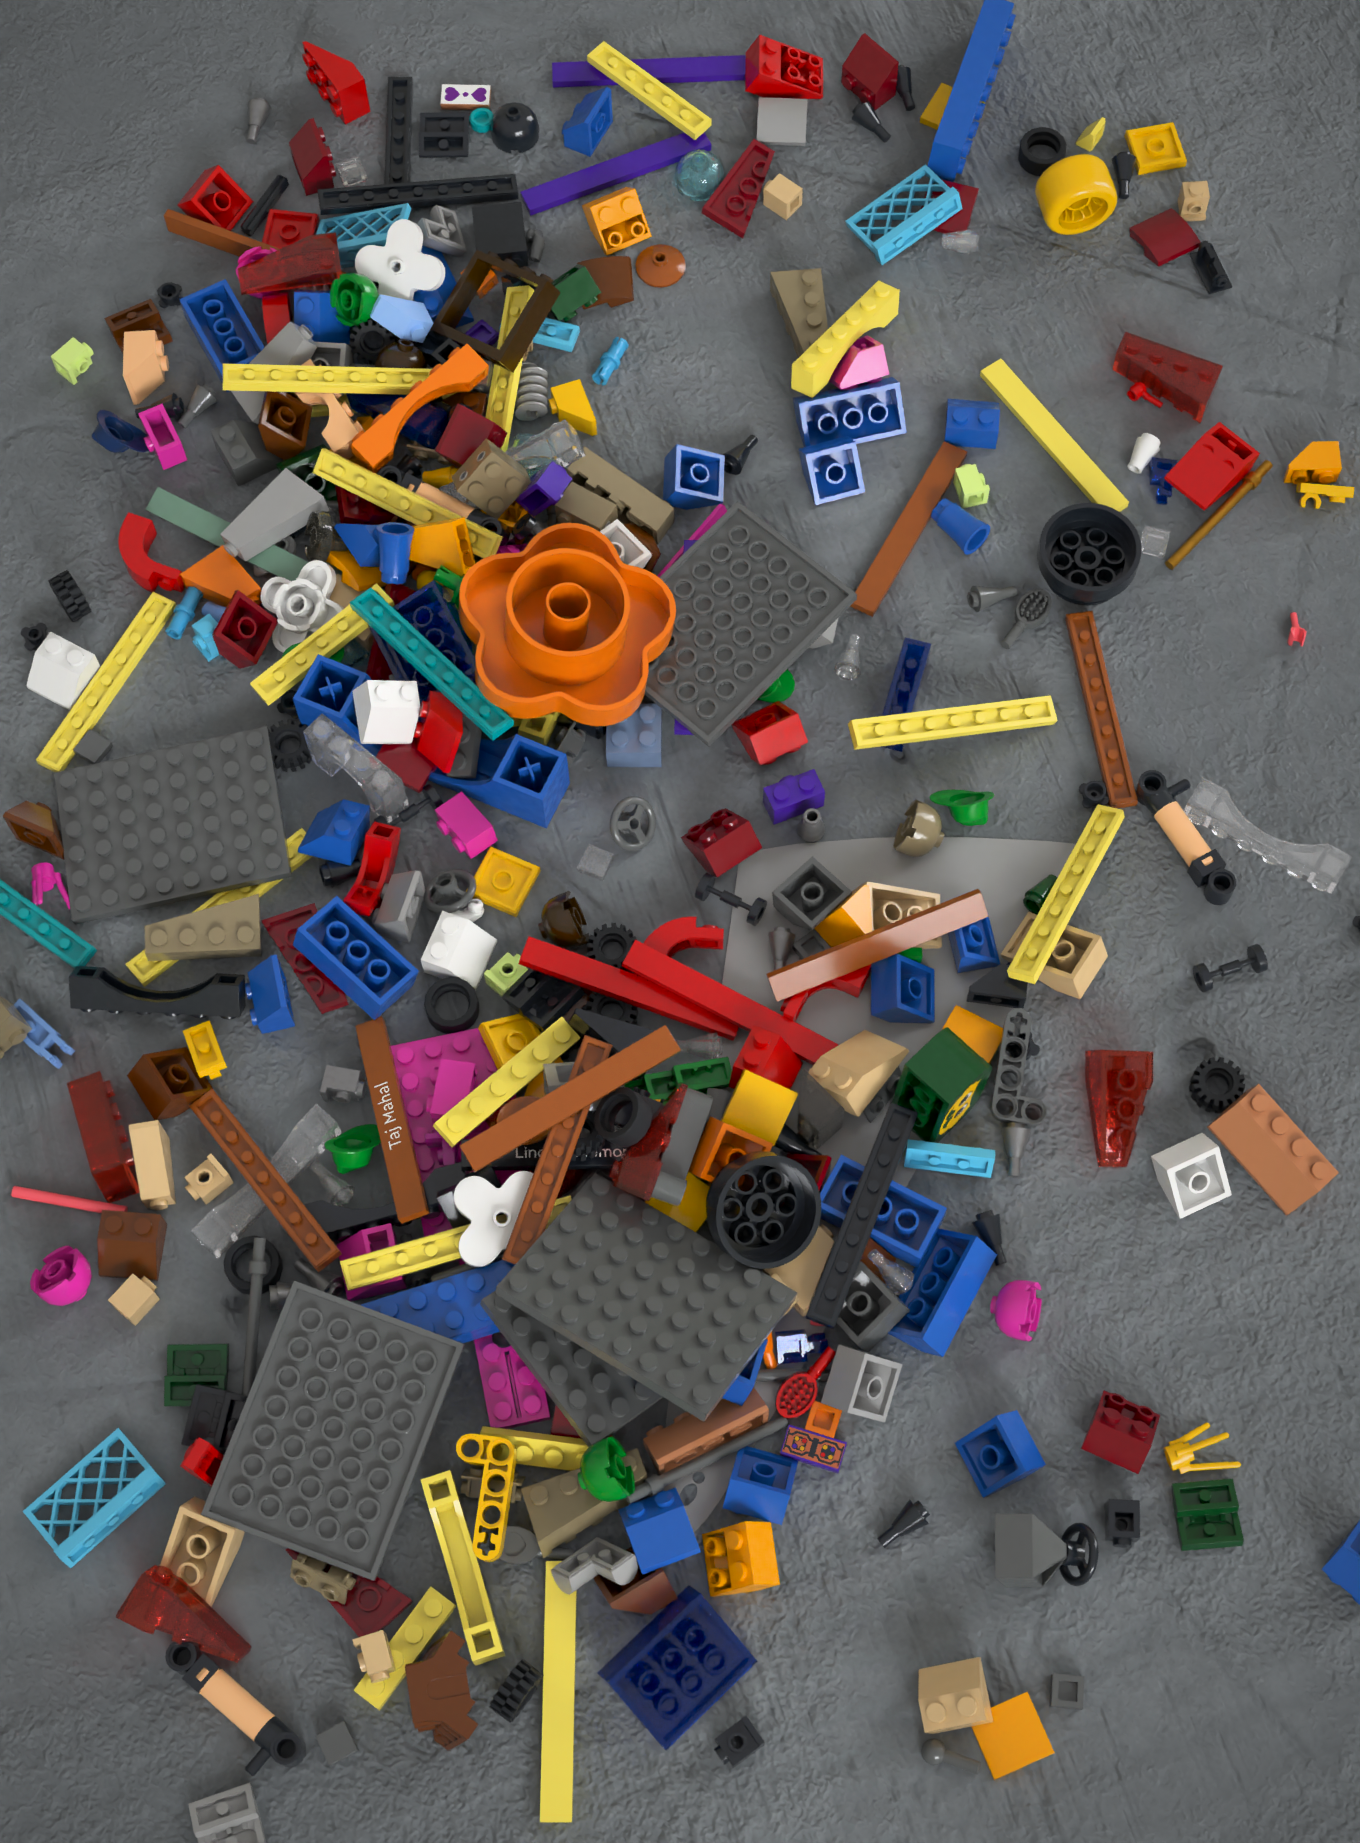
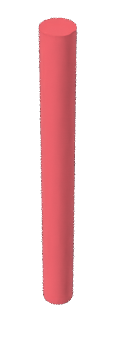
M14 1186L11 1196L14 1198L102 1213V1210L128 1211V1207L19 1186Z

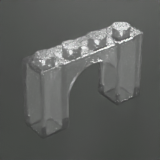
M323 713L303 731L312 761L331 777L343 768L363 789L370 809L376 815H382L389 823L399 817L398 813L409 807L402 779Z

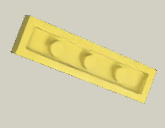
M482 1426L480 1435L508 1439L517 1450L516 1464L573 1471L580 1468L582 1455L588 1448L581 1438ZM507 1445L498 1446L494 1452L495 1459L497 1461L506 1460L510 1454L509 1447Z
M430 1587L389 1642L396 1671L389 1673V1679L377 1683H371L370 1676L366 1673L354 1691L380 1711L406 1676L405 1665L417 1661L456 1608V1605Z

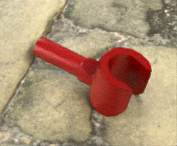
M1136 382L1127 392V396L1132 401H1137L1142 397L1158 408H1161L1163 402L1147 392V388L1142 382Z

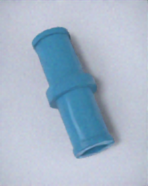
M615 337L608 351L602 354L600 358L601 363L592 375L593 381L598 385L600 383L602 386L606 385L612 372L620 366V359L629 347L625 339L620 338L619 340V337Z
M188 587L181 603L176 605L173 611L174 616L165 630L166 634L171 638L181 639L188 622L193 620L195 616L194 611L203 597L199 589Z

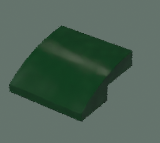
M229 1343L168 1344L167 1375L164 1376V1406H191L196 1384L227 1390Z
M1233 1479L1172 1483L1173 1506L1181 1551L1243 1545L1244 1538L1238 1516L1239 1503Z

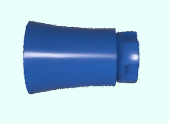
M947 498L942 499L932 510L931 518L936 521L937 526L946 532L966 555L975 552L989 535L990 526L975 518L957 503H953Z
M397 522L380 524L376 529L379 541L381 581L397 585L406 583L414 528L408 524Z

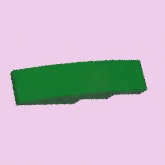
M722 1057L675 1065L669 1071L643 1075L642 1079L630 1081L624 1087L634 1090V1087L641 1088L649 1092V1098L653 1100L680 1098L684 1087L707 1094L708 1088L723 1089L729 1087L732 1069L729 1058Z

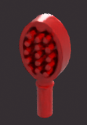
M830 1346L824 1350L807 1372H796L782 1382L775 1397V1405L781 1416L795 1418L804 1414L812 1406L818 1392L816 1380L821 1376L836 1354V1351Z

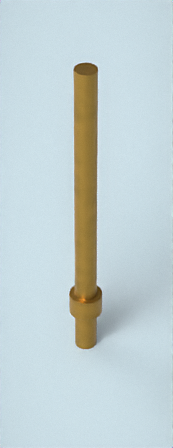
M1265 460L1255 471H1250L1243 478V483L1165 562V565L1173 570L1250 490L1257 488L1262 482V478L1273 467L1272 463Z

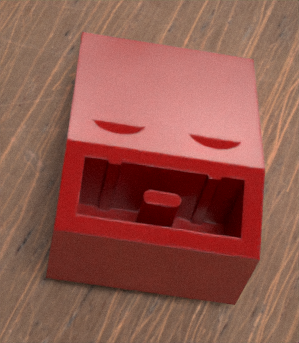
M759 34L746 51L745 91L763 98L822 99L823 58Z
M307 41L302 42L304 48L302 58L308 67L306 76L312 85L316 84L321 98L330 103L334 116L340 117L346 125L369 113L370 106L365 79L355 65Z
M1218 422L1193 445L1166 474L1164 479L1205 511L1250 472L1260 453L1221 422Z

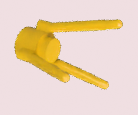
M1204 1423L1179 1439L1168 1442L1169 1446L1163 1448L1170 1469L1172 1471L1178 1469L1180 1474L1189 1471L1238 1468L1241 1466V1463L1236 1461L1190 1464V1461L1195 1460L1193 1451L1229 1437V1434L1225 1432L1192 1445L1185 1443L1210 1427L1209 1423Z

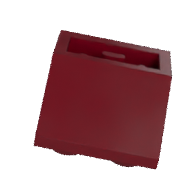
M314 118L309 119L289 142L292 159L306 196L318 193L317 189L334 188L332 178L336 177L333 163L329 162L333 161L330 148L323 143L326 142L322 127L317 128Z
M726 808L714 812L710 819L702 824L694 825L688 830L687 834L681 837L684 844L705 871L715 877L724 874L762 848L749 820Z
M1104 1390L1086 1432L1081 1449L1139 1474L1152 1446L1160 1415L1154 1413L1152 1409L1146 1406L1136 1405L1125 1400L1119 1394L1109 1393Z

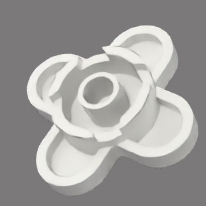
M407 219L398 220L390 226L384 247L367 245L359 250L355 258L357 273L363 274L373 282L379 283V295L413 301L414 292L417 290L434 291L442 285L445 279L443 263L438 258L421 252L423 243L421 228L416 223Z
M319 560L310 561L302 568L296 580L289 581L283 577H274L264 584L261 590V602L267 610L275 613L278 618V624L272 633V640L279 651L284 653L293 644L303 642L344 609L341 605L330 600L331 593L336 584V573L327 563Z
M528 1171L516 1172L506 1180L501 1188H496L486 1179L479 1176H469L458 1183L453 1196L454 1204L457 1210L471 1222L470 1226L462 1234L458 1245L459 1254L466 1264L478 1268L485 1267L491 1264L502 1250H506L534 1173ZM504 1213L507 1216V1222L503 1224L498 1223L496 1215Z

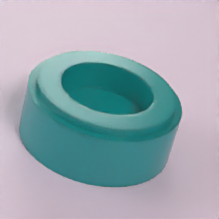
M487 108L473 110L469 116L471 128L478 133L490 131L493 117L492 111Z

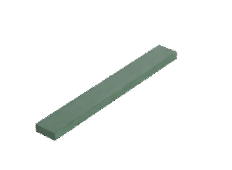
M157 487L145 510L217 547L225 545L220 534L231 524L230 522ZM272 545L247 560V562L289 581L296 580L302 568L308 563V561L276 545Z

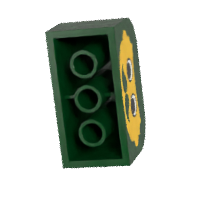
M946 1027L938 1032L905 1063L892 1103L918 1112L912 1131L922 1141L938 1143L979 1100L992 1071V1066Z

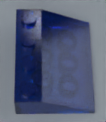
M433 580L393 606L404 619L476 684L475 658L477 646L465 633L460 622L459 611L455 604L451 602L452 598L446 588ZM368 624L396 681H417L420 706L422 701H427L429 691L440 692Z
M688 1585L677 1596L676 1600L669 1603L597 1673L656 1741L667 1750L757 1660L702 1594Z

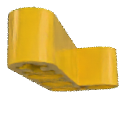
M465 1434L461 1436L456 1444L458 1456L466 1463L484 1466L472 1548L475 1556L479 1559L493 1562L502 1555L504 1549L517 1450L508 1439L502 1437ZM470 1441H476L479 1444V1451L473 1457H467L464 1454V1447ZM500 1445H507L510 1449V1454L504 1461H497L494 1457L495 1449ZM495 1476L504 1477L505 1486L502 1491L492 1492L489 1485L491 1479ZM491 1507H497L500 1510V1519L494 1524H488L485 1520V1513ZM483 1527L492 1531L499 1530L498 1535L491 1533L490 1542L495 1545V1550H490L487 1556H485V1551L481 1549V1544H486L488 1541V1533L482 1532Z

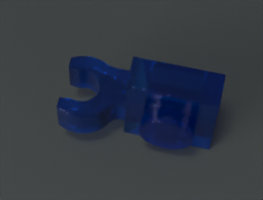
M1152 457L1149 462L1150 485H1157L1156 504L1167 505V497L1172 496V487H1175L1167 482L1164 477L1177 464V460Z
M805 1329L775 1332L776 1361L778 1364L808 1362L807 1353H823L828 1347L825 1333H814L807 1337Z

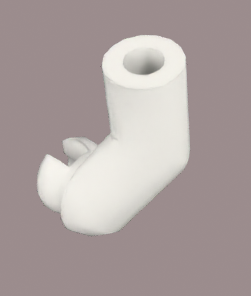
M472 899L464 910H458L451 914L474 922L482 917L484 913L483 902L479 899Z

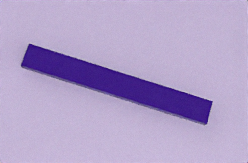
M745 55L631 59L633 63L661 83L745 80ZM587 61L552 63L553 88L618 85Z
M705 132L696 140L686 133H681L521 191V198L531 216L710 151L711 143Z

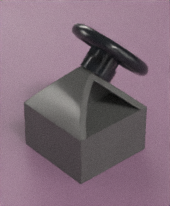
M995 1514V1578L1005 1587H1044L1058 1568L1064 1580L1073 1586H1081L1093 1576L1098 1562L1099 1550L1095 1533L1088 1525L1074 1523L1065 1530L1060 1539L1033 1514ZM1079 1532L1077 1541H1071V1538ZM1087 1541L1089 1545L1088 1563H1086L1085 1560V1546ZM1068 1566H1077L1080 1576H1073Z

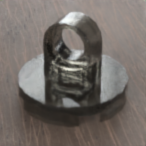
M316 511L310 514L305 530V535L310 536V546L305 545L306 558L309 562L314 560L326 562L330 551L349 550L334 526H332L331 517L328 512Z

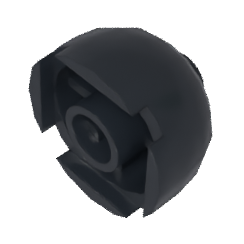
M516 102L507 103L499 107L492 117L490 130L493 143L498 149L506 153H511V150H519V153H523L533 148L538 142V120L536 114L528 106Z

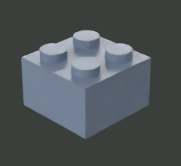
M640 704L638 709L627 719L606 726L607 767H662L661 707L657 704Z

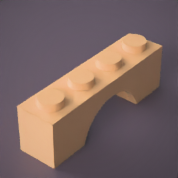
M309 359L308 361H306L305 363H303L301 366H316V365L312 362L311 359ZM295 392L300 400L309 406L315 404L328 406L329 420L321 434L334 453L346 459L353 457L351 449L352 439L360 431H366L358 421L354 423L351 419L354 413L346 402L341 403L338 399L342 396L341 393Z

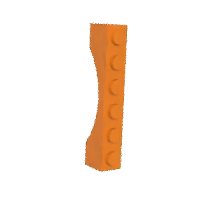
M468 344L462 348L457 347L450 353L448 360L443 365L437 364L430 371V376L423 382L421 380L416 382L404 399L402 397L398 398L391 405L389 412L385 415H378L366 432L360 431L355 435L351 444L352 454L368 470L377 473L393 459L398 435L406 421L416 410L440 396L456 392H470L488 376L489 365Z

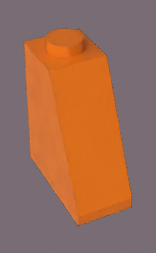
M224 545L180 574L186 589L188 587H195L202 592L203 598L218 605L227 607L236 590L242 592L259 606L262 603L261 588L240 563L224 549Z

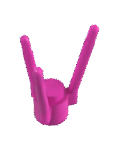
M45 862L34 865L31 868L33 879L31 881L32 903L37 906L42 904L43 892L52 890L54 884H56L68 909H70L69 895L63 885L61 873L54 872V867L50 863Z

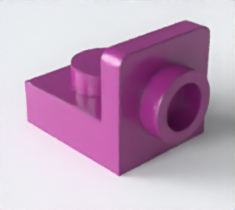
M436 1129L432 1130V1133L424 1134L428 1148L440 1147L437 1150L439 1165L448 1166L458 1163L457 1144L452 1148Z

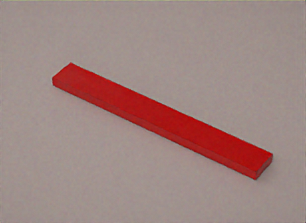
M528 936L518 963L519 965L734 1041L739 1028L639 975Z
M637 940L634 941L622 963V967L749 1033L753 1025L781 1035L798 1058L811 1065H814L820 1056L838 1046L837 1043Z

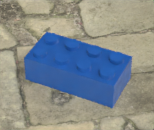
M226 279L179 299L189 326L222 384L223 364H249L264 349L263 343Z
M338 896L333 898L297 929L293 942L295 948L373 1020H376L414 985L419 972Z
M840 1155L820 1192L821 1219L841 1228L865 1166ZM892 1180L870 1238L891 1255L919 1268L944 1220L947 1208Z

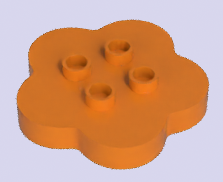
M561 523L550 526L535 535L522 552L495 554L478 561L466 572L459 592L460 622L467 636L477 646L475 658L476 685L488 701L503 709L510 717L521 719L537 718L553 712H560L576 722L590 726H608L627 719L638 709L643 700L649 671L648 664L661 655L668 646L676 616V604L673 594L658 576L645 569L623 563L614 545L605 535L590 526L579 523Z

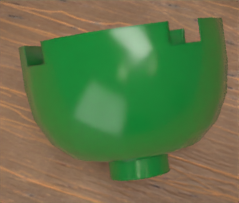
M345 273L339 275L340 278L333 281L330 290L332 308L336 307L339 314L335 315L337 320L346 326L360 325V323L368 322V319H371L370 314L379 296L374 282L363 274Z
M614 1437L601 1439L590 1445L582 1455L578 1480L584 1490L587 1489L593 1497L600 1501L613 1502L622 1500L635 1491L631 1465L625 1467L622 1457L627 1456L619 1441Z

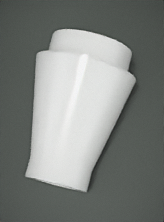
M1143 433L1141 437H1137L1130 462L1127 465L1129 470L1140 474L1160 451L1159 446L1161 444L1157 437L1149 433Z

